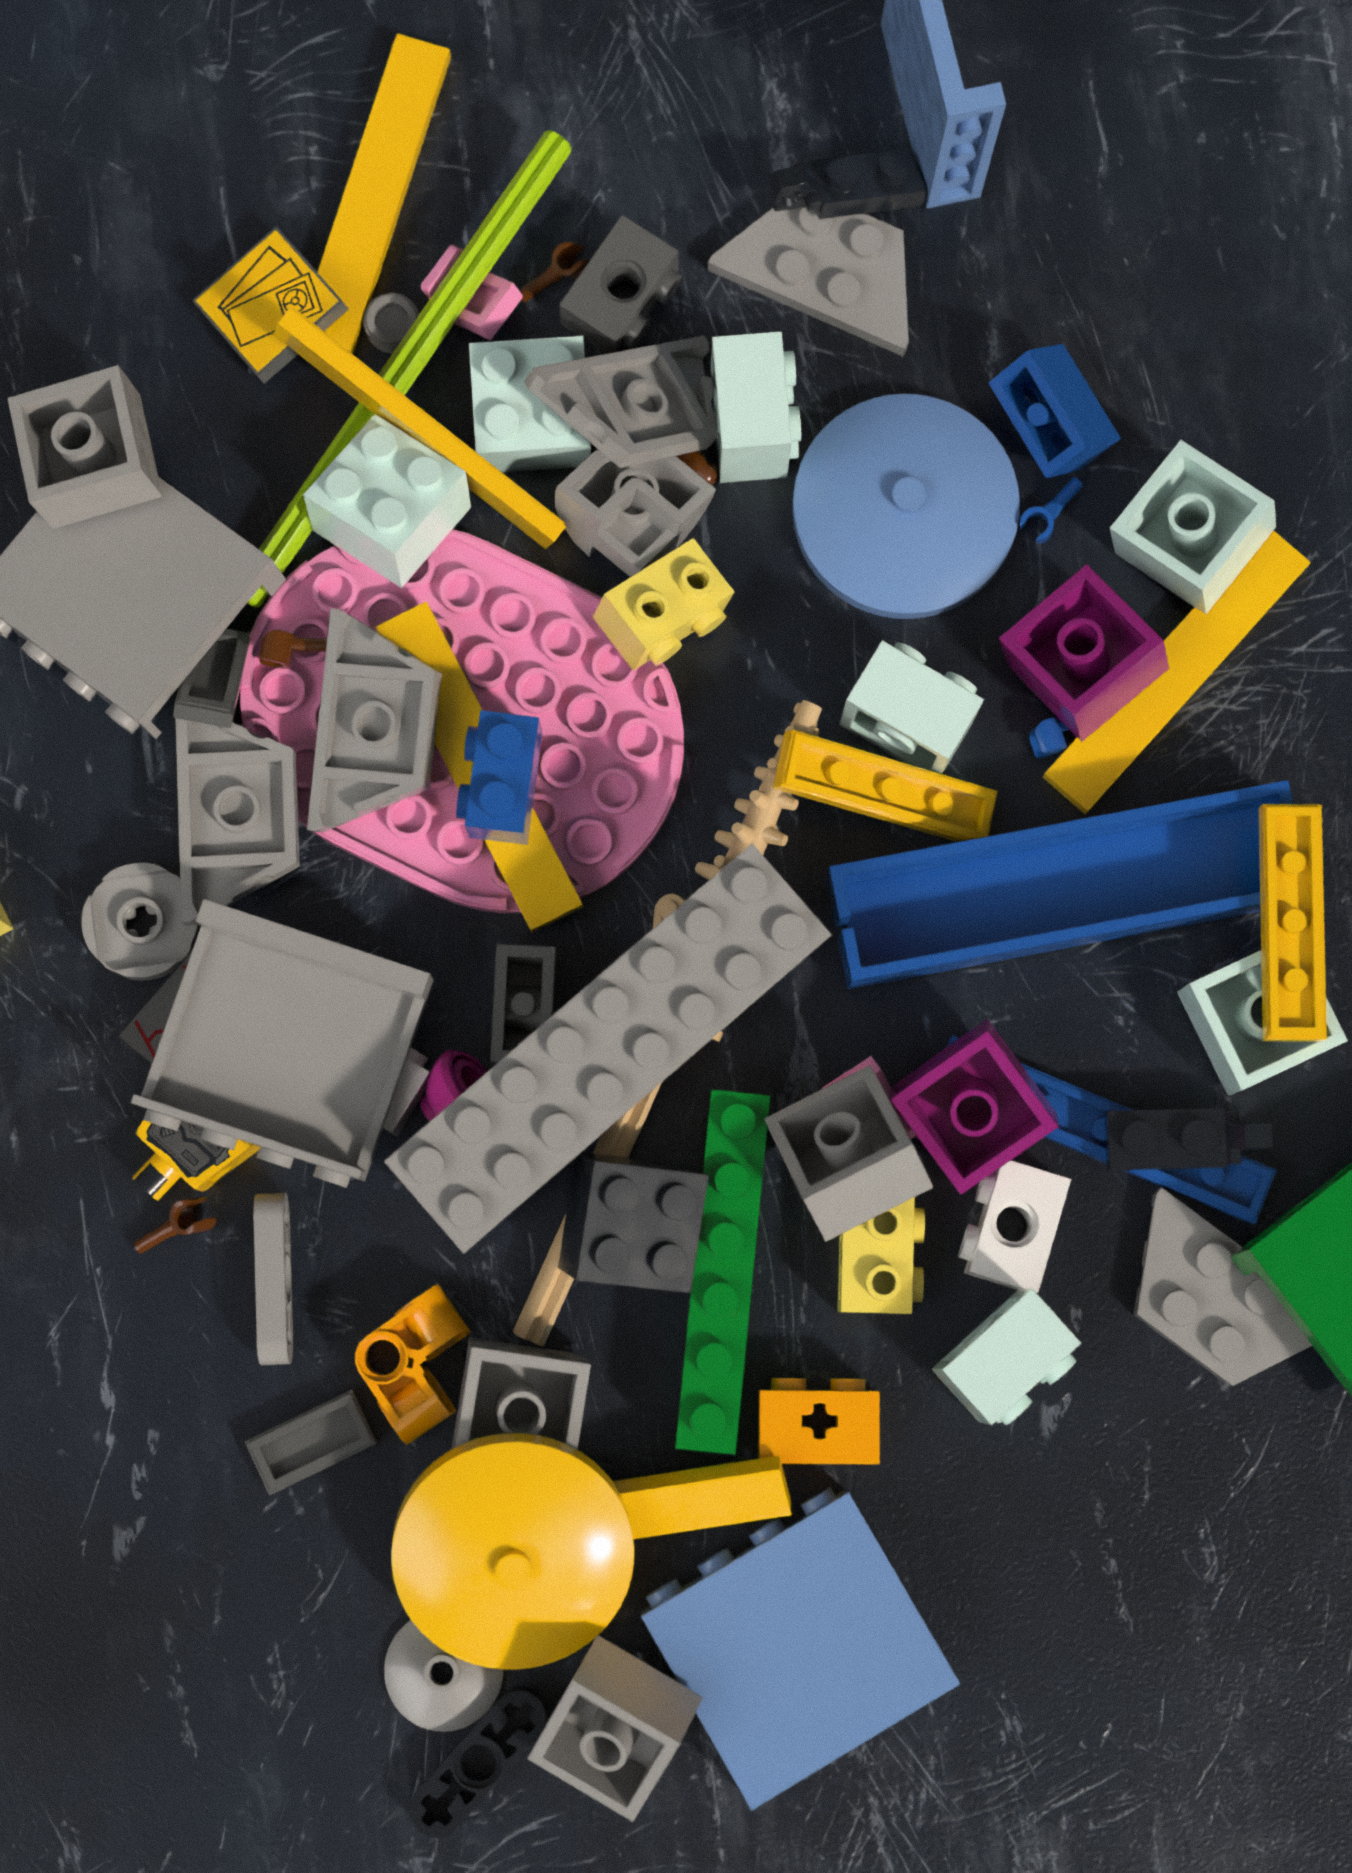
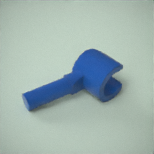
M1073 477L1044 507L1035 506L1026 510L1020 520V530L1031 518H1042L1047 523V529L1037 537L1035 543L1041 544L1049 540L1053 533L1055 518L1083 488L1082 482L1078 478Z
M1059 718L1046 719L1030 732L1029 739L1037 759L1052 756L1068 748L1063 732L1069 729Z

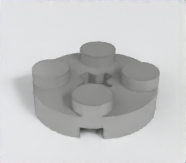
M131 863L110 871L101 879L103 882L96 887L92 896H88L83 906L82 932L88 949L107 969L128 979L153 980L172 973L193 951L201 928L198 923L185 926L181 922L180 878L166 869L150 863ZM141 906L146 907L149 915L157 916V924L150 927L149 935L140 937L138 931L134 929H127V920L135 918L136 908Z

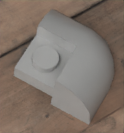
M597 449L556 487L555 508L559 518L565 522V530L573 542L588 557L598 550L629 577H632L659 560L663 555L665 556L675 550L684 541L706 511L716 489L676 456L619 468Z

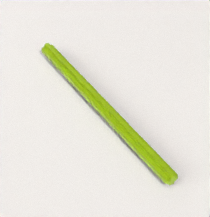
M547 130L543 133L378 374L403 395L412 386L570 155V143L563 136L552 130ZM360 402L259 548L260 551L273 560L282 574L312 532L303 495L374 416ZM259 588L247 604L257 608L262 605L268 594Z

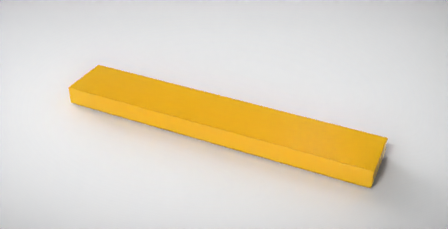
M400 34L396 35L317 272L349 309L324 332L352 354H354L364 324V313L371 302L451 59L450 49Z
M289 307L278 321L274 332L278 339L373 414L378 415L466 471L468 489L544 549L553 544L565 529L564 521L294 307L293 309Z
M1273 531L1210 611L1204 614L1194 607L1164 640L1169 669L1083 742L1076 738L1045 772L1043 778L1081 812L1086 814L1311 562Z
M426 601L376 626L379 634L442 673L435 745L459 790L461 783L470 784L473 762L464 760L466 734L469 726L478 727L480 710L482 708ZM533 808L528 845L484 840L531 933L583 908V904Z

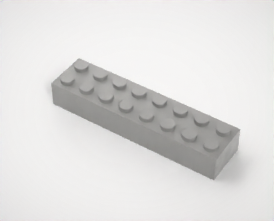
M752 843L384 1162L464 1254L831 936L830 932Z

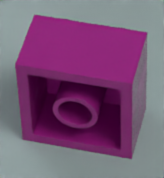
M1087 564L999 637L1008 667L1081 742L1169 669L1164 640Z
M988 1019L892 1085L890 1100L960 1195L1059 1127L1057 1112Z

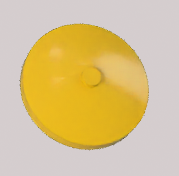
M504 1433L489 1435L461 1444L435 1460L422 1472L409 1489L398 1511L392 1538L391 1565L397 1594L405 1611L416 1627L432 1643L454 1657L471 1664L503 1670L526 1669L550 1664L577 1652L605 1629L621 1607L627 1594L634 1565V1543L631 1522L623 1498L612 1480L593 1460L577 1449L555 1439L525 1433Z

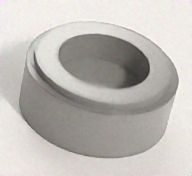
M385 293L379 295L368 304L364 313L363 323L366 335L374 347L386 353H393L419 316L415 304L402 294Z

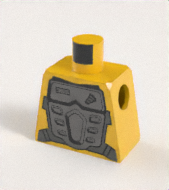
M143 1120L137 1129L136 1135L155 1153L137 1171L132 1179L157 1201L161 1199L180 1177L195 1190L204 1192L255 1154L260 1147L237 1140L234 1150L201 1140L202 1127L181 1121L178 1131H174Z

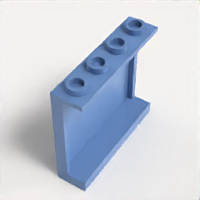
M885 0L881 27L914 160L927 188V194L924 199L926 209L981 197L1006 107L1001 82L964 90L942 0Z
M831 1487L818 1492L800 1504L805 1514L785 1526L780 1517L766 1523L749 1535L753 1545L735 1556H732L728 1548L716 1553L697 1566L702 1574L701 1576L683 1587L680 1586L677 1579L664 1584L646 1596L650 1606L641 1611V1618L677 1681L703 1697L696 1710V1714L751 1810L960 1685L956 1675L851 1495L846 1490L835 1495Z

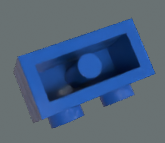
M1064 344L1027 350L989 382L990 387L1045 478L1081 470L1121 439Z
M480 710L478 727H468L464 760L473 762L470 784H460L456 817L458 819H465V828L470 838L528 845L543 733L539 717Z

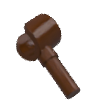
M571 242L559 244L553 252L552 265L541 275L519 289L523 295L522 300L527 302L565 276L578 279L589 263V260H581L575 263L573 267L572 262L576 254L582 252L585 246Z
M272 630L263 638L259 661L265 666L288 669L292 652H326L327 638L295 637V635L286 631Z
M196 1197L176 1202L171 1208L169 1220L134 1241L136 1251L142 1254L169 1237H174L178 1234L190 1235L211 1230L216 1224V1217L197 1222L194 1215L196 1206L199 1203L205 1202L207 1198Z

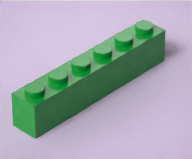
M711 1090L703 1173L708 1174L709 1177L690 1292L675 1441L676 1449L736 1454L767 1124L764 1118L769 1115V1095Z

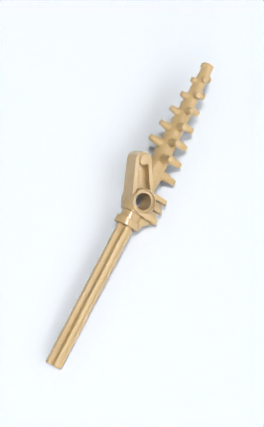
M802 700L801 703L798 702L794 707L795 716L793 721L785 729V732L796 730L818 737L819 729L816 727L822 708L806 700ZM778 734L774 739V744L779 749L775 757L768 760V768L758 766L755 769L754 776L762 781L758 791L754 790L750 793V800L738 798L735 802V809L746 815L743 822L733 824L732 832L718 830L715 834V840L729 848L726 856H716L714 858L715 865L703 862L697 863L695 872L707 880L714 877L752 843L762 855L768 844L786 845L788 836L779 831L776 822L782 809L796 810L798 800L792 797L791 793L773 788L784 735ZM667 894L660 898L654 909L653 928L686 900L675 894ZM720 1031L711 1040L720 1042L723 1032ZM661 1083L601 1134L593 1153L629 1157ZM566 1214L513 1330V1333L543 1347L574 1280L558 1268Z

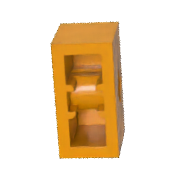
M771 1378V1390H758V1459L780 1456L782 1464H880V1391L866 1390V1379L832 1378L830 1379V1390H806V1378ZM822 1403L824 1413L834 1415V1426L824 1427L822 1437L816 1438L812 1428L802 1426V1415L812 1414L814 1404Z

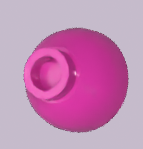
M455 1049L445 1051L431 1067L426 1081V1095L420 1100V1106L425 1117L429 1121L434 1119L488 1072L487 1069L475 1057L466 1052Z

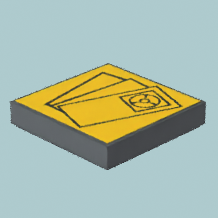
M277 226L192 300L264 384L298 355L274 335L278 321L289 307L291 309L294 307L323 331L349 310L345 303Z

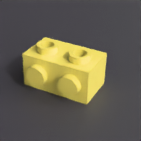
M692 538L606 592L593 615V619L634 671L650 660L654 665L663 663L682 647L680 641L693 632L702 637L719 626L726 618L723 610L734 594V590L695 539Z
M915 1197L839 1235L837 1312L912 1314V1303H922L924 1272L923 1267H913L914 1243L924 1242L925 1210L924 1208H914Z

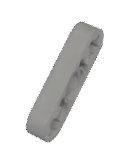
M286 1192L261 1193L255 1195L253 1214L258 1360L260 1365L291 1364L293 1357L289 1201Z

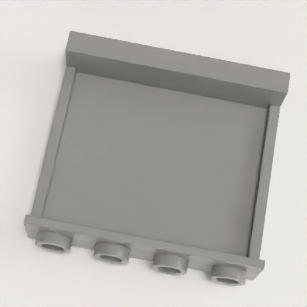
M159 478L163 497L52 529L42 516L36 512L0 555V635L7 639L14 631L26 640L21 650L39 665L49 670L56 663L68 672L63 681L80 696L91 702L97 694L110 704L105 713L131 734L138 727H141L155 739L162 732L151 720L255 592L260 588L272 597L286 580L270 557L161 478Z
M203 899L196 918V922L201 926L142 1094L141 1096L134 1094L131 1103L147 1109L144 1121L174 1131H178L181 1121L203 1128L200 1136L201 1140L234 1150L237 1140H241L260 1147L256 1156L258 1159L290 1169L295 1158L316 1165L313 1177L345 1188L348 1186L350 1177L365 1182L434 982L430 973Z

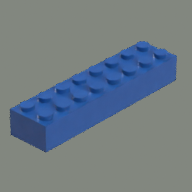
M1289 781L1275 782L829 866L825 880L835 928L847 926V929L841 930L838 937L847 989L1260 912L1258 808L1262 804H1294Z

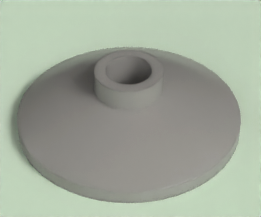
M412 1620L408 1621L393 1638L388 1648L384 1665L386 1688L391 1701L406 1719L419 1727L442 1732L458 1730L479 1720L495 1702L502 1685L504 1672L503 1669L471 1664L445 1652L432 1643L416 1627ZM439 1661L449 1663L454 1672L452 1680L448 1683L436 1682L431 1675L433 1664Z

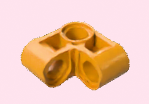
M436 1284L394 1313L395 1316L368 1334L359 1343L355 1352V1364L360 1375L377 1398L378 1405L390 1425L406 1445H409L456 1412L454 1405L431 1371L422 1364L424 1361L428 1363L471 1333L439 1284ZM378 1340L392 1342L400 1353V1362L392 1373L381 1374L370 1367L368 1351Z

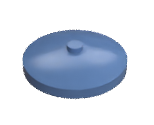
M894 394L861 402L842 412L820 431L807 449L800 464L793 494L792 513L796 538L801 552L814 574L831 592L848 604L871 614L896 619H915L934 616L952 610L973 598L988 585L1003 565L1013 544L1019 520L1020 499L1016 475L1010 459L994 434L981 421L962 408L941 399L918 394Z

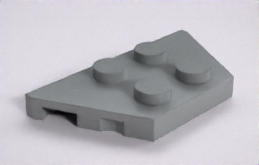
M806 207L774 211L772 208L716 251L708 262V271L898 355L904 356L909 341L903 230L867 214L819 219L816 212H810Z
M705 336L534 367L524 381L527 388L619 468L708 449L718 436L716 413L711 407V399L714 396L712 378L704 376L703 358L709 351Z
M330 609L307 822L308 831L321 833L430 789L442 673L340 609Z
M176 718L181 922L185 926L197 924L196 918L203 899L228 907L300 867L296 753L289 746L268 737L262 738L249 732L247 728L233 722L231 728Z
M1162 1187L1157 1188L1152 1195L1151 1206L1153 1209L1148 1240L1145 1241L1141 1263L1143 1272L1141 1284L1137 1288L1133 1315L1228 1386H1234L1312 1346L1259 1274L1254 1272L1244 1276L1230 1258L1242 1247Z

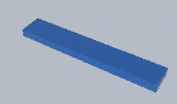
M952 1035L946 1047L958 1040L959 1037ZM1021 1064L1057 1112L1059 1127L1043 1138L1107 1164L1104 1113L1106 1111L1132 1109ZM1241 1155L1242 1164L1228 1165V1167L1223 1169L1124 1172L1253 1225L1258 1220L1277 1170Z

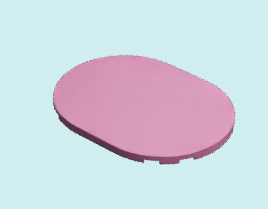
M452 529L402 588L334 545L315 556L309 562L307 560L304 561L286 578L276 593L268 599L249 635L250 641L240 687L242 727L247 728L249 732L262 738L268 737L289 746L295 751L298 822L306 828L326 652H292L288 669L265 666L260 663L259 658L263 638L272 630L286 631L295 635V637L327 638L331 608L347 612L378 632L376 626L427 601L482 710L539 717L543 733L533 809L580 899L588 897L604 888L626 872L654 841L665 823L675 800L681 779L684 757V730L681 707L668 669L664 663L654 665L651 660L634 671L631 669L593 619V615L602 598L513 553L465 532ZM435 744L430 789L326 832L311 831L330 844L454 904L487 912L521 913L483 839L470 838L465 828V819H458L456 817L459 790Z

